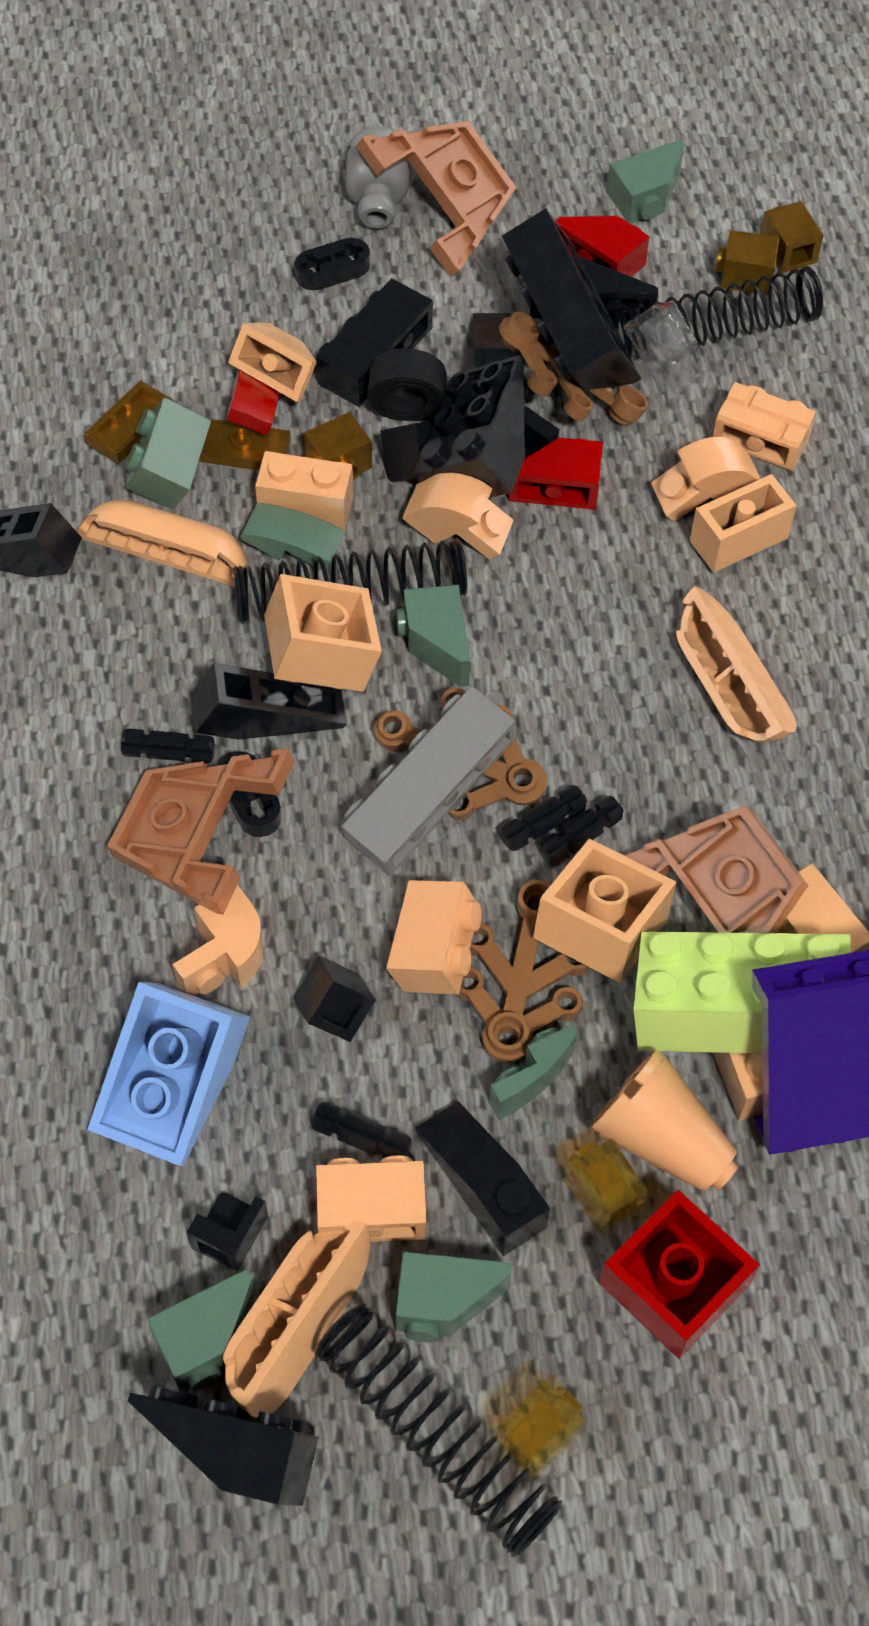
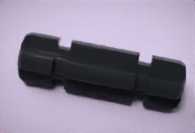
M126 729L121 738V752L126 757L141 758L142 754H147L148 759L186 762L187 757L192 758L193 763L204 761L205 764H209L212 762L215 754V741L213 737L195 734V739H190L189 734L150 731V735H145L144 730Z
M570 785L558 792L559 798L552 796L521 814L522 820L519 821L515 818L504 824L500 829V837L503 843H505L509 850L517 851L529 844L528 838L531 837L535 840L566 822L565 816L568 815L572 818L586 809L587 799L585 794L582 793L578 786Z
M605 796L594 804L596 809L588 808L559 829L561 834L553 833L544 839L540 844V854L549 865L558 866L569 858L568 852L576 853L588 839L594 840L604 833L603 827L611 828L621 821L624 812L621 804L613 796Z
M321 1102L313 1115L312 1128L315 1131L329 1137L334 1133L338 1135V1141L374 1156L379 1152L383 1154V1158L389 1156L408 1157L411 1150L412 1139L409 1136L395 1130L388 1133L385 1131L386 1126L350 1111L342 1114L340 1112L341 1108L331 1103Z

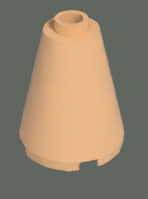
M657 1049L652 1051L623 1083L624 1086L614 1098L612 1097L590 1125V1128L597 1133V1136L703 1192L711 1185L720 1190L739 1167L732 1161L737 1154L735 1147L668 1058Z

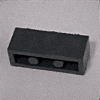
M391 278L380 291L376 290L370 295L366 305L355 317L351 316L346 320L341 332L330 343H325L319 349L316 356L318 385L360 407L368 399L369 369L373 360L378 355L389 350L399 348L414 349L433 328V300Z

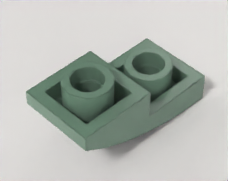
M257 503L240 539L278 560L287 551L314 566V560L319 556L323 559L327 570L332 563L334 554L337 552L345 530L301 511L273 504Z
M573 1024L559 1031L556 1028H549L537 1034L530 1041V1044L527 1045L526 1068L522 1069L520 1066L510 1068L495 1079L490 1089L489 1104L498 1120L516 1112L532 1101L563 1070L575 1048L577 1031Z

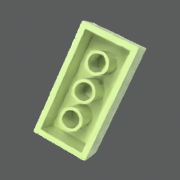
M641 932L634 1000L638 1051H654L657 1049L658 1051L763 1054L762 1005L752 988V969L851 953L850 934Z

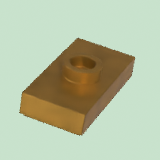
M140 380L84 433L85 443L119 464L129 455L134 444H139L142 435L136 433V429L146 409L153 411L163 397L173 402L174 400Z
M209 419L211 423L199 462L260 471L265 451L282 454L288 453L291 433L290 430L270 428L268 434L265 435L234 422Z

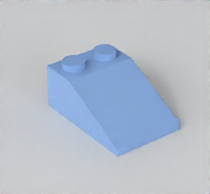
M138 982L87 1130L178 1166H184L234 1066L250 1016L161 983Z

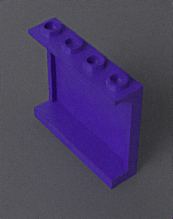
M869 950L752 969V988L762 1005L763 1115L755 1116L754 1124L769 1155L869 1137Z

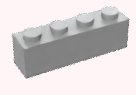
M473 686L463 696L457 694L447 702L441 712L442 718L430 731L428 729L422 730L411 742L408 749L410 753L398 766L396 764L388 766L378 778L375 791L366 800H357L344 816L343 820L345 823L341 827L346 840L389 877L517 739L516 721Z

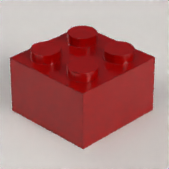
M678 1189L604 1263L599 1284L673 1355L680 1359L751 1285L760 1264Z

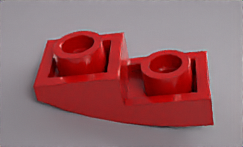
M238 370L229 400L231 403L226 420L267 435L274 420L280 392L247 373Z

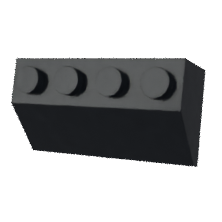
M547 208L503 234L502 238L509 250L503 257L515 277L522 276L526 285L520 288V291L532 311L539 310L543 320L537 323L538 328L549 346L554 343L556 344L560 355L554 359L567 381L574 378L583 390L634 384L642 378L573 243Z

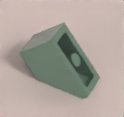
M681 139L609 164L606 193L625 220L630 224L644 219H653L658 214L665 212L681 172L685 146Z
M459 585L405 589L404 608L396 609V626L398 636H407L409 653L458 686H469L470 656Z
M403 1252L396 1310V1331L406 1332L408 1339L418 1342L438 1341L439 1336L450 1337L509 1290L512 1263Z
M248 1269L147 1318L152 1335L179 1391L191 1387L192 1391H198L214 1384L222 1377L221 1370L225 1369L226 1366L223 1361L225 1349L248 1314L255 1296L253 1280Z

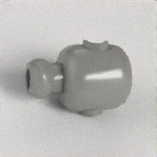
M379 126L359 131L349 142L346 155V173L343 177L348 197L358 205L357 212L360 220L366 226L375 229L384 228L394 220L396 214L395 205L407 195L411 164L408 160H405L377 177L358 151L356 145L362 137L375 134L376 138L389 136L394 131L390 128Z

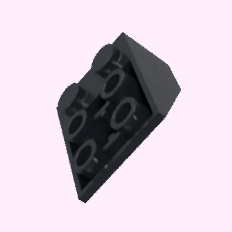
M520 355L501 361H493L481 367L467 371L462 370L453 374L448 382L446 394L439 411L434 417V424L426 444L420 452V459L413 474L419 482L440 473H459L474 477L493 488L489 498L512 493L525 459L524 359Z
M153 1385L150 1387L148 1396L135 1393L129 1394L128 1402L221 1491L277 1505L303 1506L319 1439L318 1436L303 1433L305 1421L259 1411L257 1422L251 1421V1415L238 1405L205 1398L203 1408L201 1409L197 1408L199 1396Z

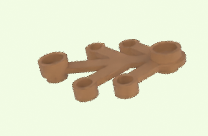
M514 312L511 317L504 318L499 325L503 342L511 350L521 352L532 371L527 380L530 389L540 396H548L559 380L568 396L563 405L565 412L577 421H584L594 408V404L584 394L574 378L567 381L562 375L554 359L560 355L556 344L554 343L549 346L538 328L537 321L523 312ZM543 360L549 363L553 372L547 369ZM628 385L621 386L617 392L610 387L589 389L591 393L611 406L609 409L611 417L622 425H630L631 422H637L648 408L646 397L640 391Z
M450 688L445 691L441 697L442 710L453 696L457 694L463 696L465 691L460 688ZM496 705L513 718L511 711L506 706ZM397 710L383 713L375 723V734L378 743L384 749L393 752L402 751L410 746L413 739L422 731L412 726L411 720L405 713ZM390 722H398L402 725L400 731L395 734L387 733L385 727ZM515 740L502 754L505 763L496 760L483 775L496 782L473 792L468 791L463 796L469 802L467 808L462 811H456L452 808L448 814L455 820H466L474 811L505 799L517 805L533 804L544 795L547 789V775L544 768L537 761L524 758L519 744ZM519 774H528L532 778L531 783L527 786H518L514 780Z
M543 880L529 881L519 890L517 910L523 918L513 967L493 941L494 934L490 927L481 923L478 931L473 933V935H483L488 940L484 945H475L471 942L470 952L471 955L480 957L506 993L503 1012L483 988V976L475 968L470 967L469 973L463 976V979L471 978L478 985L471 990L461 987L459 995L456 994L460 999L469 1001L486 1024L482 1036L483 1046L492 1058L501 1062L511 1063L523 1059L526 1056L527 1045L530 1044L534 1034L559 1019L563 1021L576 1019L582 1009L583 1000L581 994L574 988L563 987L554 993L552 1001L523 1016L528 998L567 975L581 976L590 968L584 964H571L567 960L568 956L562 953L533 971L539 941L533 938L538 911L530 909L528 904L533 901L540 902L541 896L550 887L551 884ZM563 998H569L575 1002L576 1006L571 1010H565L558 1005V1001ZM504 1033H511L517 1038V1042L513 1045H505L498 1038Z

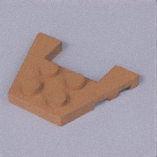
M469 121L429 126L420 132L393 131L389 136L377 138L375 134L366 135L356 145V148L377 177L403 161L408 160L449 216L456 228L437 239L429 248L451 278L464 267L467 259L476 249L489 226L494 222L517 188Z
M289 749L271 750L272 757L251 760L249 754L233 756L228 764L206 767L204 761L146 770L107 848L118 861L212 912L224 915L238 885L240 876L234 866L200 862L235 790L279 796L295 762Z
M746 805L688 827V831L665 840L658 839L644 845V848L624 855L664 876L674 870L718 933H777L809 886L753 810Z

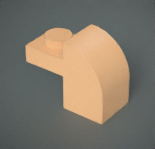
M709 437L690 443L678 450L677 452L682 461L652 481L651 484L666 517L672 521H677L710 497L715 500L761 478L746 449L729 438Z
M440 473L418 483L402 518L433 543L437 544L441 540L457 534L489 559L501 554L514 521L488 500L493 488L474 477L459 473Z
M237 885L224 915L216 914L200 904L194 907L197 929L207 943L173 963L176 983L182 992L193 996L199 992L200 994H208L217 989L228 974H231L240 988H242L258 971L263 957L260 919L253 904Z

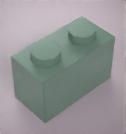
M165 397L162 398L153 411L146 409L136 429V433L142 435L139 444H134L125 462V468L130 470L125 488L169 509H174L190 491L211 420Z

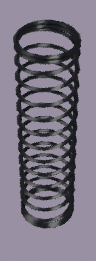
M810 266L801 267L800 270L792 269L787 276L783 273H776L772 279H769L767 276H761L756 283L752 280H745L741 287L736 283H730L726 290L721 287H714L710 294L705 290H699L695 298L690 294H683L679 301L674 297H668L664 305L659 301H652L648 309L642 304H637L633 312L627 308L611 310L609 315L618 333L620 323L625 347L630 357L632 358L634 348L637 358L643 360L645 355L644 339L638 321L635 318L638 308H642L646 312V333L649 347L653 355L658 357L661 344L658 329L651 314L653 305H659L662 309L661 323L664 342L668 351L674 353L676 349L675 330L670 315L666 310L669 301H674L677 304L679 337L684 348L689 350L692 344V335L688 317L682 307V302L685 298H690L693 301V328L696 339L702 346H705L707 342V326L701 307L697 302L700 294H705L709 298L707 307L708 322L712 337L716 342H720L723 337L720 312L713 299V294L716 291H721L724 294L723 318L727 333L733 339L738 335L739 326L734 304L728 295L731 287H736L739 290L738 313L742 329L747 335H751L754 330V318L751 304L743 290L746 284H752L755 287L753 294L754 314L757 325L763 332H766L769 327V311L763 292L759 288L762 280H767L770 283L768 292L769 310L772 321L777 328H782L785 321L784 306L787 317L793 325H797L800 319V310L806 320L811 322L818 320L822 315L824 298L819 277ZM805 272L808 273V275H809V277H810V279H811V281H812L813 288H814V292H815V299H814V295H813V291H812V288H811V286H810V283H809V281L807 280V278H806L805 275H804ZM795 273H797L796 290L789 279ZM777 277L785 279L783 290L784 305L779 290L774 283ZM803 281L805 282L806 287L809 291L812 312H810L807 307V303L804 296ZM788 285L796 305V321L793 320L789 311ZM773 289L780 306V324H778L773 310ZM757 292L762 300L765 311V328L762 326L758 314ZM742 296L749 313L750 331L747 330L743 318ZM727 300L734 319V335L728 323ZM711 305H713L718 321L719 338L716 336L713 328ZM696 308L703 327V342L698 332ZM623 312H627L631 317L630 327ZM681 313L687 329L688 345L682 332ZM665 316L671 331L672 348L667 338ZM650 322L652 324L656 338V351L652 343ZM634 325L640 340L641 355L636 344Z
M452 538L449 547L443 540L439 542L436 551V563L429 545L423 542L419 550L418 565L412 548L406 544L402 550L401 570L394 550L388 546L384 555V576L379 558L374 550L370 549L367 554L366 578L358 554L353 551L349 558V584L341 557L335 553L331 563V582L336 583L337 559L344 585L353 586V561L355 557L363 588L369 589L372 603L371 556L373 555L381 583L384 603L388 606L389 552L395 565L402 602L404 603L407 550L412 560L418 588H424V547L431 562L436 587L441 586L440 555L443 545L448 557L453 584L459 585L460 596L463 595L465 597L468 587L463 546L458 538L456 540ZM317 556L314 560V580H318V564L320 563L324 581L329 582L324 561L321 557ZM299 558L296 566V577H301L302 565L305 578L310 579L305 561ZM283 560L279 564L278 578L280 574H283V567L285 574L290 575L288 565ZM264 562L261 567V603L251 567L246 564L243 570L241 565L239 567L234 566L233 571L241 624L244 625V623L248 624L250 622L248 575L259 618L264 622L266 611L265 571L272 594L275 589L269 565Z
M358 1304L352 1307L323 1335L315 1349V1357H319V1361L331 1359L329 1363L330 1373H341L348 1370L344 1379L345 1388L355 1389L363 1385L360 1393L361 1404H371L379 1400L375 1410L376 1419L385 1420L395 1415L391 1424V1435H402L411 1430L406 1442L407 1451H417L428 1444L422 1457L423 1467H432L445 1459L438 1473V1483H448L461 1475L454 1489V1499H464L478 1490L470 1505V1515H480L496 1504L486 1522V1532H495L514 1519L503 1537L502 1546L507 1548V1553H511V1557L518 1556L556 1516L562 1507V1500H558V1496L548 1499L525 1522L511 1541L507 1543L522 1517L546 1489V1484H541L518 1508L498 1524L491 1527L497 1513L515 1488L530 1472V1468H525L495 1498L474 1511L487 1487L514 1456V1452H508L499 1464L467 1491L458 1495L467 1476L481 1457L495 1444L498 1437L492 1436L466 1464L450 1476L442 1479L450 1461L464 1442L481 1426L482 1420L475 1421L452 1447L427 1463V1458L444 1431L464 1412L466 1404H461L432 1435L411 1447L412 1440L425 1419L448 1397L450 1388L444 1389L416 1420L406 1427L395 1431L396 1425L405 1409L433 1381L435 1373L428 1374L400 1405L390 1412L380 1415L381 1408L391 1391L414 1370L419 1363V1357L413 1358L407 1363L387 1388L374 1397L365 1400V1393L372 1380L396 1358L403 1349L404 1342H399L392 1347L369 1375L356 1383L349 1384L350 1377L357 1364L374 1350L388 1334V1327L381 1328L365 1344L354 1360L343 1367L334 1369V1363L339 1353L373 1319V1312H370V1308H366V1304ZM355 1319V1321L347 1329V1331L335 1343H333L330 1346V1344L340 1334V1332Z

